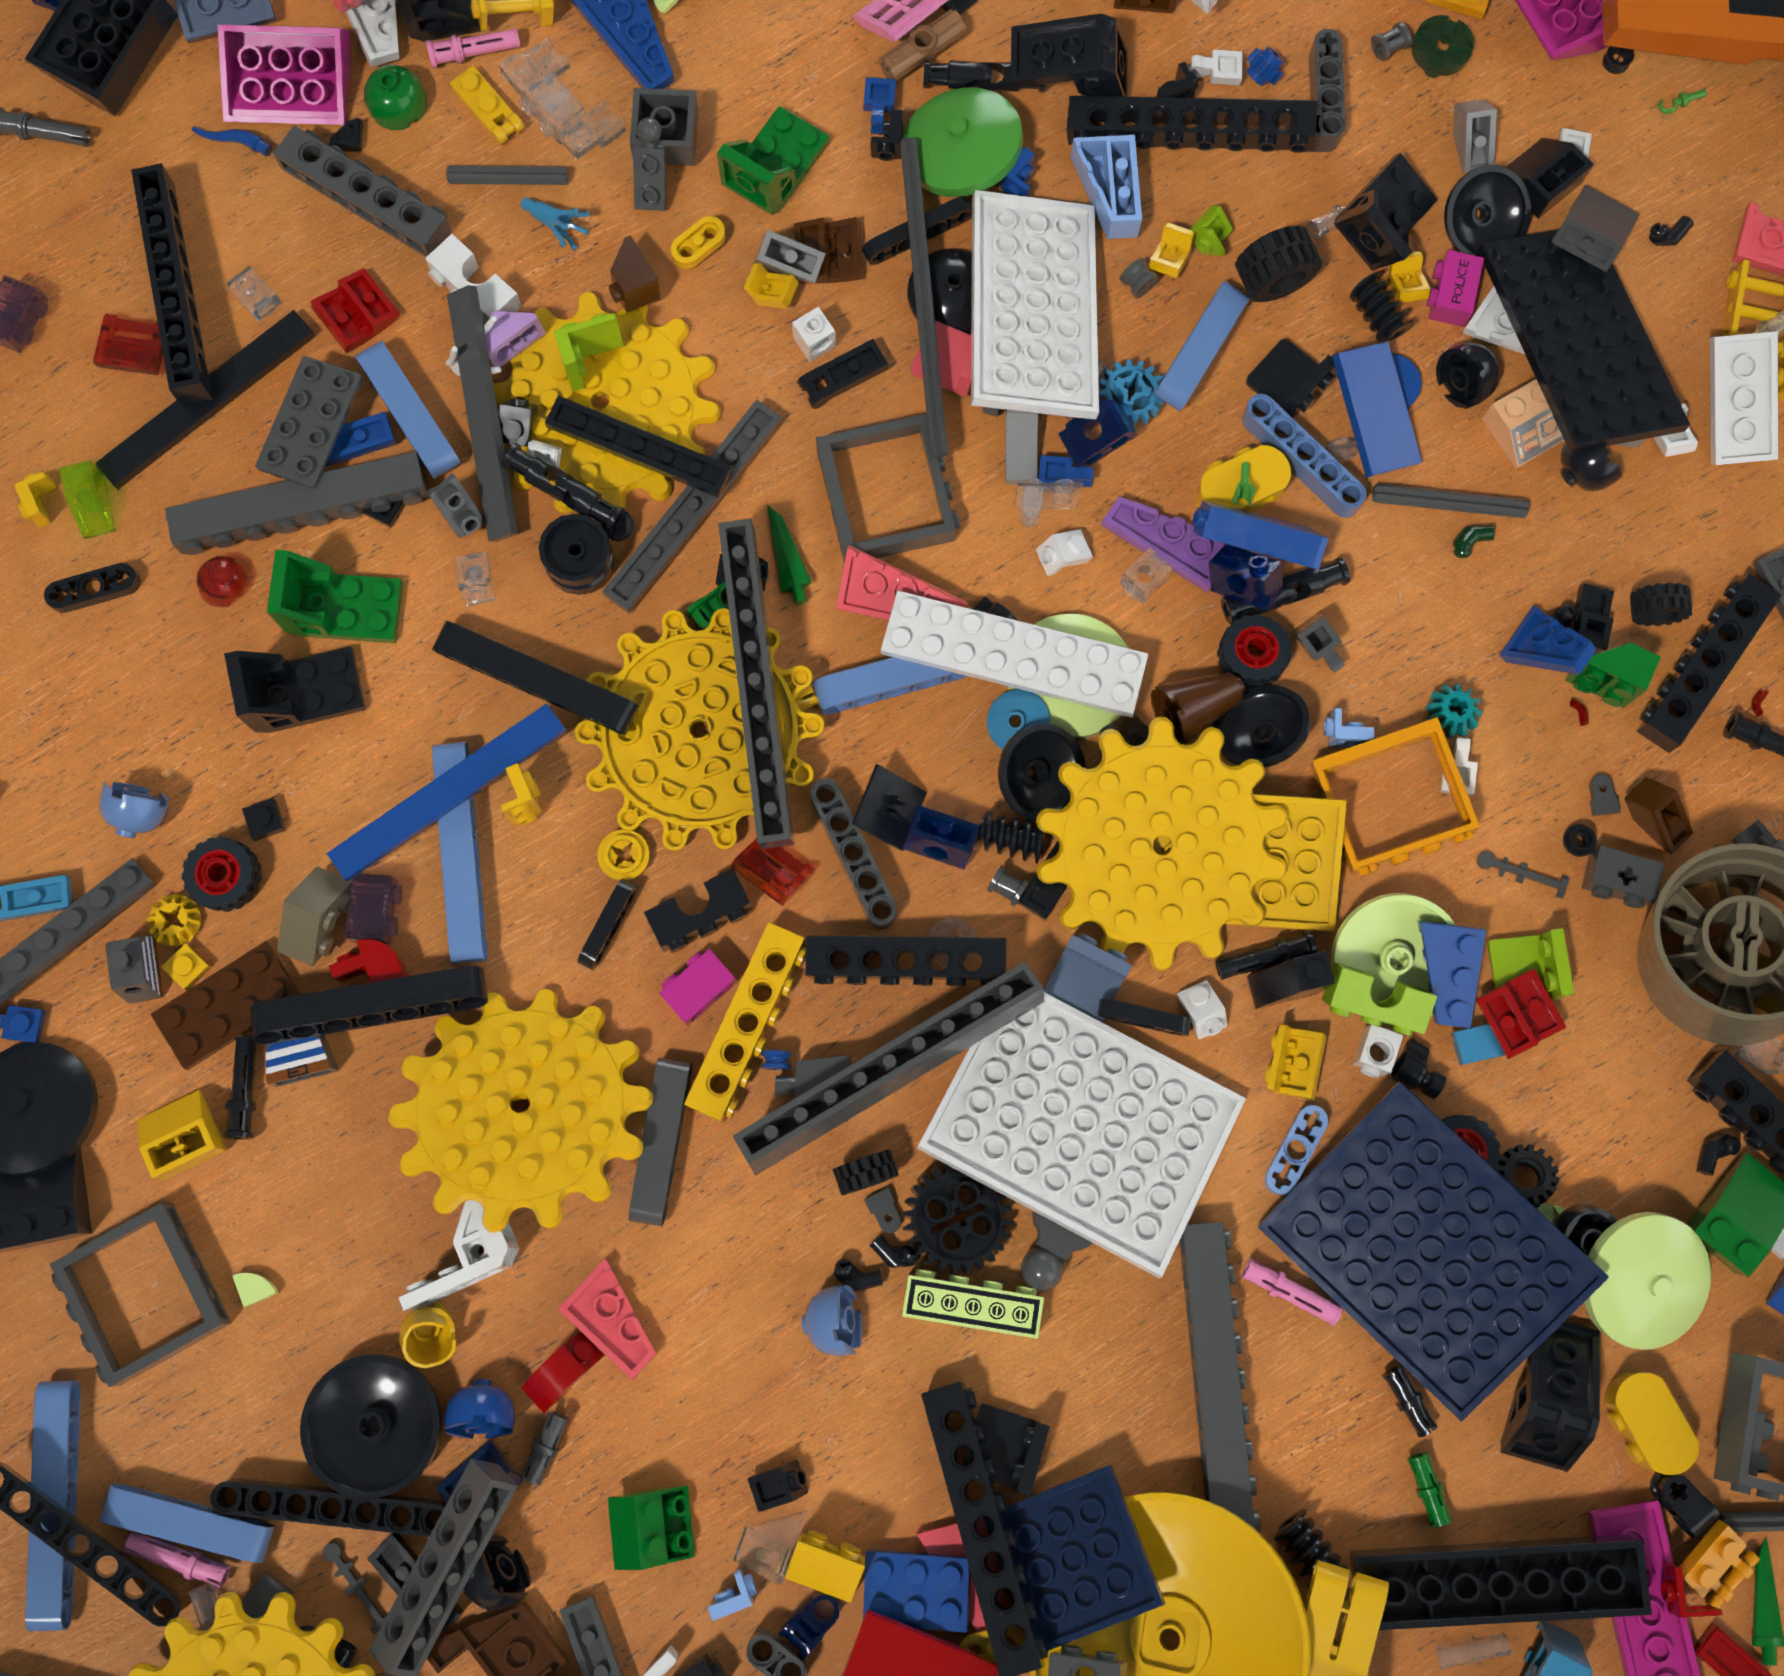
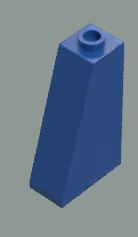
M1203 500L1200 508L1195 510L1192 520L1193 531L1203 538L1318 570L1329 539L1307 526Z

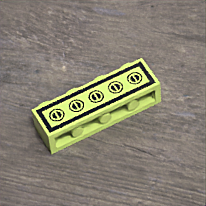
M916 1269L915 1276L908 1275L902 1317L1038 1339L1044 1297L1036 1296L1037 1290L1034 1288L1017 1286L1015 1293L1003 1291V1283L983 1280L982 1287L969 1285L970 1278L950 1275L949 1281L935 1279L936 1272Z

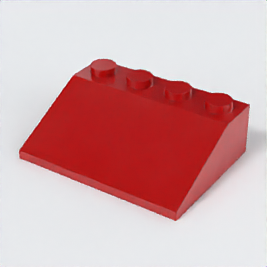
M867 1609L841 1676H996L998 1669L996 1661Z

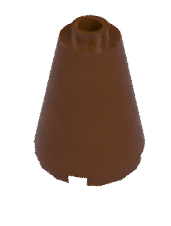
M1231 672L1163 683L1154 687L1155 689L1151 691V704L1155 717L1162 716L1168 718L1173 724L1176 740L1180 744H1186L1240 703L1243 699L1245 687L1241 678L1237 675L1234 676Z

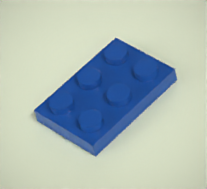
M868 1549L865 1558L863 1619L867 1609L915 1629L967 1633L969 1630L971 1580L967 1557Z

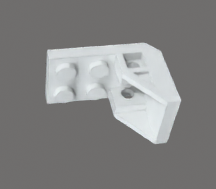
M473 1200L465 1201L453 1239L454 1247L462 1265H454L438 1273L440 1279L434 1282L433 1279L428 1281L424 1279L406 1287L408 1293L399 1297L403 1311L427 1306L512 1267L520 1248L509 1221L502 1231L498 1233L488 1232L482 1224L483 1208L481 1204ZM483 1246L484 1253L480 1255L479 1250Z

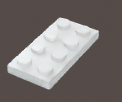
M1778 331L1710 337L1711 465L1778 460Z

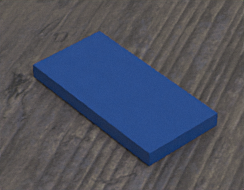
M1389 342L1333 355L1332 359L1366 478L1422 463Z

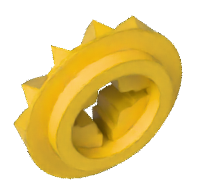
M624 829L613 831L599 845L597 852L599 866L609 878L619 881L621 879H636L637 876L646 871L650 859L648 844L635 831ZM630 847L629 854L634 863L624 860L621 864H618L619 857L612 849L625 851Z
M176 893L174 895L162 896L161 900L151 905L152 910L146 918L149 926L148 932L157 942L166 946H180L189 942L197 934L201 925V913L196 903L190 898ZM178 911L177 918L184 926L172 924L168 928L169 921L164 914L170 913L175 915Z

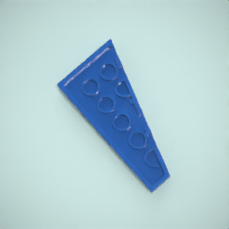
M570 0L642 88L664 89L674 82L672 69L646 0Z

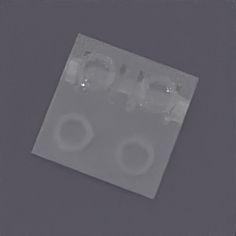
M1028 479L1023 481V483H1017L1014 508H1020L1022 524L1026 527L1037 525L1041 509H1076L1082 483H1074V481L1069 479L1057 480L1055 483H1042L1038 479Z

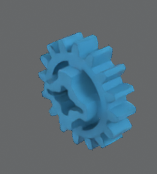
M1127 359L1124 367L1119 362H1116L1113 371L1105 370L1104 379H1100L1098 385L1101 390L1099 391V401H1104L1101 403V412L1110 411L1109 421L1117 417L1120 419V427H1123L1126 421H1130L1131 427L1135 428L1138 420L1147 425L1149 415L1153 418L1158 416V408L1163 407L1164 401L1153 394L1163 377L1161 375H1152L1155 367L1151 366L1146 370L1143 368L1142 360L1138 362L1137 366H1133L1131 359ZM1132 386H1135L1134 396L1128 401V393L1131 391Z

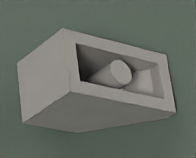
M1484 99L1454 104L1453 136L1464 175L1477 167L1494 165L1497 108Z
M767 230L762 237L754 263H761L766 270L771 272L794 275L797 280L815 284L826 253Z

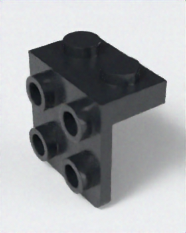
M1282 339L1247 376L1246 385L1257 394H1265L1271 397L1294 418L1300 411L1305 413L1316 400L1314 395L1320 389L1325 391L1336 377L1333 374L1335 366L1329 354L1318 365L1290 341Z

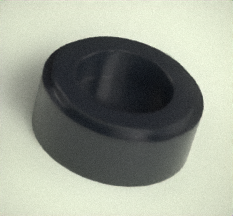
M625 511L623 518L613 532L607 531L606 526L602 524V528L608 538L613 541H622L630 537L635 526L633 517L627 511Z

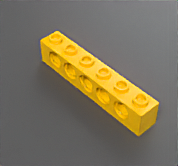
M768 922L684 1103L686 1107L721 1123L724 1122L726 1117L732 1118L739 1103V1100L735 1099L740 1086L743 1088L747 1086L753 1072L749 1065L754 1056L760 1057L766 1045L767 1039L763 1038L768 1025L773 1027L780 1014L781 1009L777 1008V1004L782 995L788 996L795 979L790 976L795 965L801 967L806 958V948L804 947L806 942L804 937ZM773 956H781L785 959L786 964L782 970L774 972L767 967L769 959ZM768 986L772 990L771 997L764 1002L755 1000L753 994L757 987ZM745 1016H754L758 1019V1025L752 1032H744L740 1029V1021ZM740 1046L743 1048L744 1055L739 1062L731 1063L726 1060V1052L730 1047ZM718 1076H725L730 1081L728 1090L721 1094L713 1092V1080Z

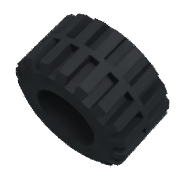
M1300 225L1280 228L1260 237L1250 244L1238 256L1235 262L1236 270L1253 302L1273 301L1295 292L1307 284L1318 273L1323 264L1307 229Z

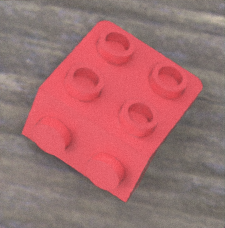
M935 321L941 387L967 397L971 387V335ZM919 347L910 372L913 376L923 379Z

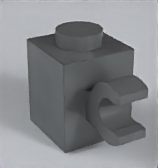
M1318 613L1292 632L1308 656L1314 661L1323 657L1334 673L1345 666L1334 650L1342 641L1323 615Z

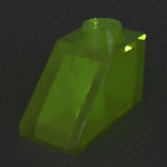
M91 460L60 467L59 471L64 495L82 537L88 539L116 532L106 481L102 471Z

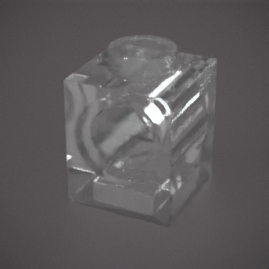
M1149 548L1123 573L1120 584L1123 585L1122 590L1132 600L1137 599L1144 604L1169 579L1173 568L1152 548ZM1145 573L1151 577L1152 581L1149 583L1140 582L1136 575Z

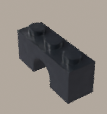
M734 869L704 882L709 894V904L700 914L688 915L683 913L679 909L674 897L644 912L664 952L668 950L671 953L680 951L689 945L688 940L698 935L701 938L708 937L719 930L718 925L728 920L733 924L748 916L747 911L751 910L752 906Z

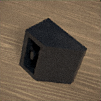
M1541 138L1505 168L1516 173L1524 182L1531 200V212L1539 219L1581 185L1594 164L1573 143Z

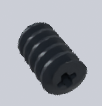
M1376 272L1365 277L1354 287L1350 293V299L1353 302H1357L1356 308L1359 312H1364L1362 317L1364 321L1371 322L1369 329L1372 332H1377L1376 340L1378 342L1392 341L1409 331L1415 323L1413 320L1403 323L1408 312L1406 310L1399 313L1396 312L1402 303L1400 300L1390 303L1389 300L1395 295L1394 290L1383 292L1389 282L1387 280L1377 282L1376 280L1381 276L1382 272Z
M988 809L981 818L974 848L982 840L984 841L985 851H989L992 845L996 844L997 854L1001 855L1004 849L1009 847L1010 857L1014 858L1017 852L1022 850V859L1024 861H1027L1031 853H1033L1035 863L1038 864L1045 833L1037 825L1034 830H1031L1029 819H1026L1021 827H1019L1017 816H1013L1008 824L1006 823L1005 813H1000L997 819L993 820L992 810Z
M1302 1509L1290 1516L1280 1525L1273 1537L1275 1542L1286 1539L1287 1543L1281 1550L1284 1554L1291 1551L1296 1553L1290 1561L1291 1565L1304 1564L1299 1572L1300 1577L1312 1575L1317 1560L1349 1569L1346 1565H1339L1341 1561L1339 1554L1330 1553L1332 1545L1329 1541L1321 1542L1323 1532L1320 1529L1312 1530L1315 1526V1521L1311 1517L1304 1518L1306 1509Z

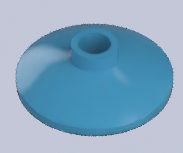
M1021 689L1010 690L1000 695L992 703L987 716L989 735L1001 749H1004L1009 739L1022 728L1033 724H1051L1050 712L1045 702L1035 693ZM1015 715L1021 717L1019 727H1013L1011 724V719Z

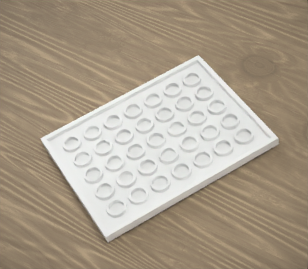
M1044 992V1002L970 1046L917 1149L1160 1279L1170 1262L1246 1098Z

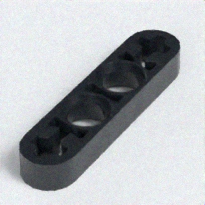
M966 196L952 199L924 213L927 241L963 224L972 217V205ZM908 221L870 239L864 244L862 252L870 265L880 264L910 249Z

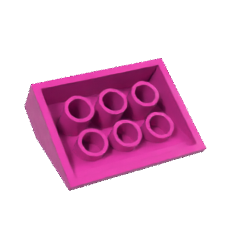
M1515 0L1551 60L1595 53L1608 47L1603 44L1602 0Z
M217 25L223 122L346 125L351 65L349 30L326 27Z

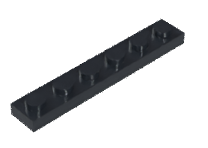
M559 395L545 421L546 427L717 498H720L732 473V466Z

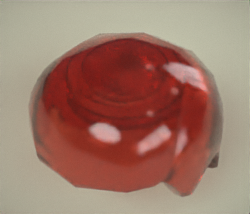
M215 556L200 566L197 572L196 585L202 600L210 606L229 607L234 599L242 597L244 594L247 576L243 566L234 558Z

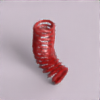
M1759 689L1760 691L1757 692L1753 697L1754 699H1752L1753 701H1751V708H1754L1752 711L1757 713L1755 715L1757 717L1763 714L1761 703L1769 693L1767 689L1766 691Z
M1571 699L1570 707L1575 708L1579 712L1580 726L1587 725L1589 720L1585 705L1583 703L1580 704L1578 700Z

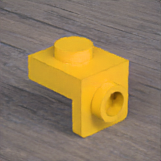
M1166 223L1162 239L1150 259L1149 269L1178 278L1191 254L1195 233L1186 228Z
M1412 252L1405 260L1390 265L1388 282L1392 290H1394L1397 300H1400L1401 303L1429 299L1431 288L1421 271L1423 262L1421 252Z
M754 263L746 279L744 290L758 306L788 309L799 282L794 275L768 273L761 263Z
M45 472L29 474L22 481L14 484L20 498L17 506L25 520L30 519L39 528L52 523L40 496L57 488L55 482Z

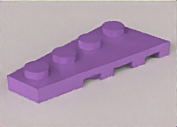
M1120 496L1101 523V526L1205 592L1209 591L1238 548L1201 537L1193 531L1194 526L1187 524L1185 519L1176 516L1170 518L1159 514L1157 509Z

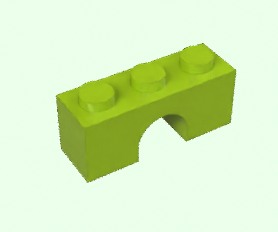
M1334 962L1332 974L1335 984L1327 988L1322 997V1000L1331 1006V1012L1344 1017H1349L1350 1013H1355L1362 1016L1361 1020L1363 1022L1379 1027L1382 1022L1392 1024V1030L1412 1036L1413 1031L1425 1034L1437 999L1435 994L1427 989L1396 981L1392 994L1387 999L1376 1002L1372 1000L1370 994L1374 980L1372 975L1366 971Z

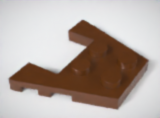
M526 1602L438 1637L427 1657L429 1663L439 1674L463 1652L469 1650L487 1676H546L547 1673L558 1676L568 1661L567 1656Z

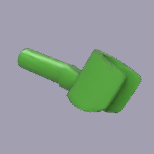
M1244 462L1241 467V480L1237 484L1232 502L1237 504L1239 497L1244 498L1247 501V507H1249L1255 493V487L1249 483L1250 464Z

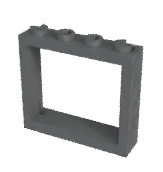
M927 414L816 437V449L844 563L849 545L875 558L955 541L956 529H960L957 511H951L949 501L953 500L949 481H943L941 473L945 471L943 457L934 458L930 454ZM920 433L943 524L854 543L832 452Z
M161 1202L50 1264L54 1272L51 1275L52 1281L59 1291H63L68 1301L66 1310L70 1318L74 1322H78L83 1333L81 1335L82 1344L89 1353H93L98 1364L95 1367L96 1373L103 1383H107L108 1387L123 1385L231 1324L229 1316L173 1203ZM155 1221L204 1322L120 1369L72 1267Z
M1732 1353L1714 1479L1730 1482V1490L1750 1495L1751 1488L1757 1489L1756 1496L1779 1501V1494L1784 1495V1484L1748 1476L1762 1375L1784 1380V1363L1752 1355Z

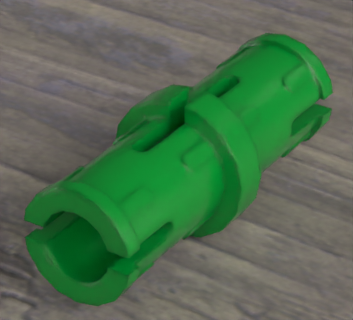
M1421 1452L1408 1457L1407 1460L1418 1487L1416 1488L1418 1498H1422L1431 1527L1437 1528L1450 1524L1453 1520L1442 1493L1444 1487L1442 1482L1437 1479L1429 1452Z

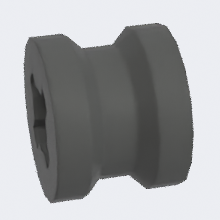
M1139 258L1124 270L1119 280L1124 285L1131 287V293L1135 298H1140L1154 287L1159 277L1155 272H1150L1147 269V263L1143 258Z

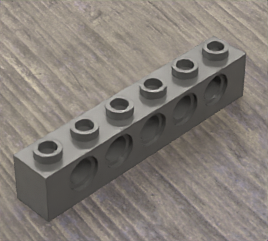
M294 125L273 152L277 163L283 171L425 257L435 250L452 232L447 221V215L440 208L434 205L431 207L427 206L410 190L402 191L389 177L385 175L379 177L374 174L364 162L360 160L354 162L349 159L339 147L326 145L311 130L303 131ZM318 158L316 161L310 162L312 159ZM339 173H344L340 177H335ZM369 188L366 192L360 193L362 189ZM395 203L389 208H384L387 204ZM415 218H420L419 221L415 223H409L411 220Z
M473 1458L470 1459L373 1641L369 1651L387 1674L418 1676L511 1501L518 1485L498 1464Z

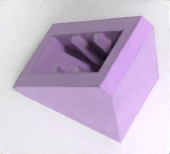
M491 311L490 318L496 316L497 321L486 336L489 360L494 367H502L545 335L546 332L538 317L534 313Z

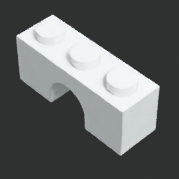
M453 234L447 237L425 258L430 269L428 272L430 278L440 287L445 285L451 290L449 293L467 285L477 286L483 326L490 319L491 311L517 312L522 308L518 294L497 274H494L489 280L481 284L468 282L470 276L479 266L474 254Z

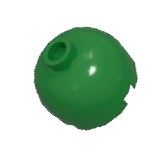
M398 65L382 66L369 76L365 84V105L371 117L375 119L379 126L389 130H404L410 127L409 123L414 122L416 119L419 121L423 117L427 108V95L419 78L409 69Z

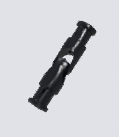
M924 60L923 88L934 85L948 86L949 89L977 87L987 90L1018 92L1019 89H1038L1039 92L1044 93L1045 84L1013 88L1010 82V62H981L975 64L967 61L950 60L947 64L930 63L929 60ZM992 70L1000 72L1003 75V79L999 82L991 83Z
M513 443L502 459L501 467L504 469L510 468L524 476V481L566 504L567 507L580 515L592 517L605 525L606 530L609 532H613L624 516V507H616L604 500L601 493L581 481H577L571 475L539 456L535 458L523 451L518 443ZM553 480L557 482L555 486H553L548 481Z
M1340 557L1335 559L1334 563L1320 567L1319 570L1307 568L1275 581L1248 588L1246 593L1231 598L1228 596L1222 597L1221 608L1226 621L1232 624L1233 621L1245 615L1262 614L1283 605L1324 593L1326 588L1338 584L1347 585L1350 582L1349 570L1343 558ZM1299 583L1298 587L1294 589L1292 584Z

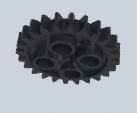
M947 1164L943 1166V1174L935 1167L931 1170L932 1180L926 1175L919 1178L923 1188L917 1185L910 1188L916 1198L908 1197L904 1201L912 1207V1210L902 1213L903 1217L911 1219V1223L903 1227V1231H913L914 1235L907 1243H918L919 1248L916 1250L915 1256L921 1255L924 1252L928 1255L925 1260L926 1266L935 1260L938 1261V1272L943 1271L949 1265L951 1275L957 1274L959 1266L962 1267L964 1274H969L972 1269L971 1263H973L977 1270L983 1269L984 1263L982 1258L990 1263L995 1261L996 1259L991 1250L996 1252L1003 1251L1004 1247L998 1240L1010 1238V1235L1002 1230L1003 1227L1012 1224L1011 1220L1003 1218V1214L1012 1210L1009 1206H1001L1000 1202L1006 1196L1003 1194L997 1195L995 1190L956 1169L953 1172L952 1167ZM959 1188H966L971 1193L972 1199L969 1205L961 1203L958 1199L957 1193ZM929 1202H936L940 1205L942 1209L940 1219H934L929 1215L927 1210ZM976 1205H983L982 1211L963 1219L959 1223H955L937 1233L931 1232L933 1226L950 1219L954 1215L967 1211ZM975 1218L983 1220L986 1224L984 1236L974 1232L972 1223ZM944 1233H951L955 1236L957 1240L955 1250H948L943 1245L942 1238Z

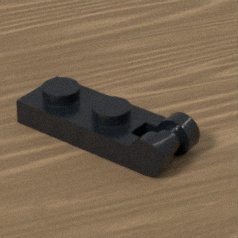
M871 339L802 375L797 383L802 391H806L809 395L808 401L811 407L817 409L827 403L828 400L888 370V363L874 339ZM824 380L827 386L819 390L816 384Z

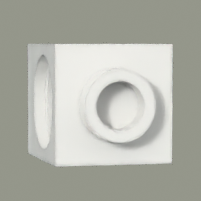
M819 307L792 322L793 339L809 362L836 348L835 330Z
M1371 1024L1364 1027L1352 1065L1360 1067V1073L1372 1078L1379 1079L1380 1075L1390 1074L1403 1035ZM1372 1045H1377L1382 1049L1383 1059L1381 1062L1375 1061L1371 1057L1370 1047Z

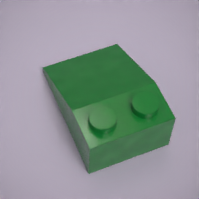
M1745 1152L1686 1225L1699 1236L1706 1250L1735 1274L1750 1277L1772 1250L1784 1228V1182L1749 1153Z

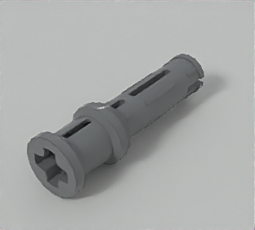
M0 107V136L5 133L16 135L21 140L36 137L81 145L83 147L90 145L91 136L85 135L91 133L89 127L37 119L29 112L23 111L20 114L6 112L4 108Z

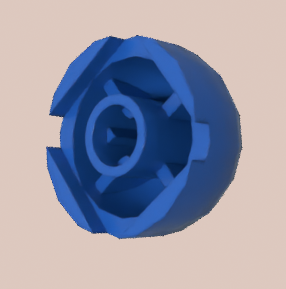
M486 1379L471 1381V1386L461 1388L450 1399L444 1417L445 1433L467 1439H473L474 1434H486L485 1439L510 1435L513 1433V1426L515 1424L514 1405L504 1390L492 1386V1381Z

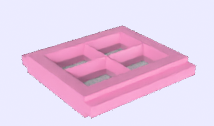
M873 0L853 17L860 26L891 42H896L943 6L948 0Z

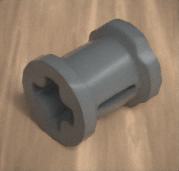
M1399 21L1393 25L1391 30L1384 34H1375L1371 38L1372 50L1378 59L1384 61L1390 57L1391 53L1398 49H1407L1412 44L1409 29L1403 22Z
M1001 865L990 882L987 891L999 893L1011 901L1010 905L1015 907L1026 890L1029 881L1026 879L1021 881L1005 871L1006 867Z

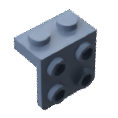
M1080 933L1079 937L1072 935L1044 992L1103 1022L1104 1018L1097 1016L1100 999L1114 1000L1132 965L1126 962L1128 957L1121 952L1111 948L1109 952H1106L1096 947L1098 941L1085 934Z

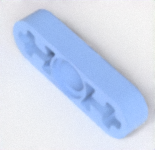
M1316 1105L1306 1106L1296 1114L1264 1174V1184L1271 1193L1276 1195L1287 1194L1296 1186L1328 1126V1116L1321 1107ZM1315 1113L1317 1115L1316 1121L1320 1124L1319 1127L1314 1126L1309 1129L1306 1136L1313 1137L1310 1142L1305 1136L1295 1134V1130L1297 1128L1299 1132L1304 1131L1307 1126V1121L1303 1119L1304 1115L1309 1116ZM1292 1140L1300 1141L1304 1145L1305 1154L1299 1160L1292 1159L1287 1153V1146ZM1280 1158H1282L1287 1164L1297 1166V1169L1294 1171L1292 1168H1289L1284 1177L1288 1181V1185H1280L1277 1188L1275 1186L1276 1180L1272 1175L1273 1173H1281L1286 1164L1279 1163Z

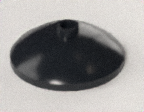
M1497 165L1477 167L1467 172L1456 182L1447 198L1444 210V224L1449 241L1458 252L1480 257L1478 249L1482 242L1524 236L1531 219V200L1524 182L1510 169ZM1476 209L1480 211L1478 219L1475 218Z
M957 248L933 252L928 255L935 321L970 334L972 322V252ZM912 271L908 281L907 298L909 307L917 319ZM954 279L959 281V284L951 285L949 281Z
M1260 685L1246 689L1243 693L1242 701L1217 719L1213 727L1219 729L1224 735L1221 755L1237 766L1248 759H1256L1265 768L1287 760L1301 748L1308 737L1311 720L1306 703L1297 693L1278 685Z
M1033 724L1016 732L1005 745L998 766L999 786L1007 804L1021 817L1036 821V817L1041 810L1046 808L1062 809L1069 803L1070 791L1059 780L1058 770L1066 762H1075L1081 767L1086 768L1082 750L1072 735L1052 724ZM1031 767L1033 769L1032 777L1029 776V769Z

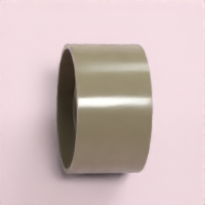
M1729 844L1706 850L1692 857L1668 879L1642 926L1638 940L1637 961L1646 992L1655 1006L1669 1021L1697 1038L1717 1044L1742 1046L1763 1043L1784 1034V1011L1757 1015L1752 1000L1769 992L1777 1000L1778 1004L1784 1008V913L1772 903L1757 897L1761 888L1784 901V851L1758 844ZM1716 881L1721 901L1707 910L1686 890L1702 883ZM1729 887L1740 888L1744 895H1732ZM1675 911L1679 913L1683 921L1669 918L1667 912ZM1724 922L1723 942L1716 955L1709 941V927ZM1660 928L1669 933L1684 936L1681 954H1665ZM1764 937L1770 949V965L1757 970L1758 948ZM1697 983L1707 992L1717 996L1716 1005L1701 998L1690 987Z

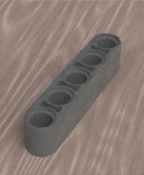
M820 779L811 788L813 807L868 921L877 929L888 928L896 920L897 908L894 899L860 829L852 824L854 817L839 786L831 779ZM822 790H830L834 793L835 797L832 801L823 803L817 799V795ZM842 818L849 823V826L846 830L838 832L831 828V823L835 819ZM850 847H857L863 852L862 857L856 861L847 859L844 854ZM864 876H872L877 881V884L871 890H864L859 886V880ZM878 905H886L891 910V914L886 919H877L872 913L873 909Z
M658 1058L651 1089L653 1103L647 1111L642 1138L644 1149L638 1159L628 1220L631 1222L661 1227L664 1224L686 1107L684 1103L688 1096L692 1073V1063L665 1058Z

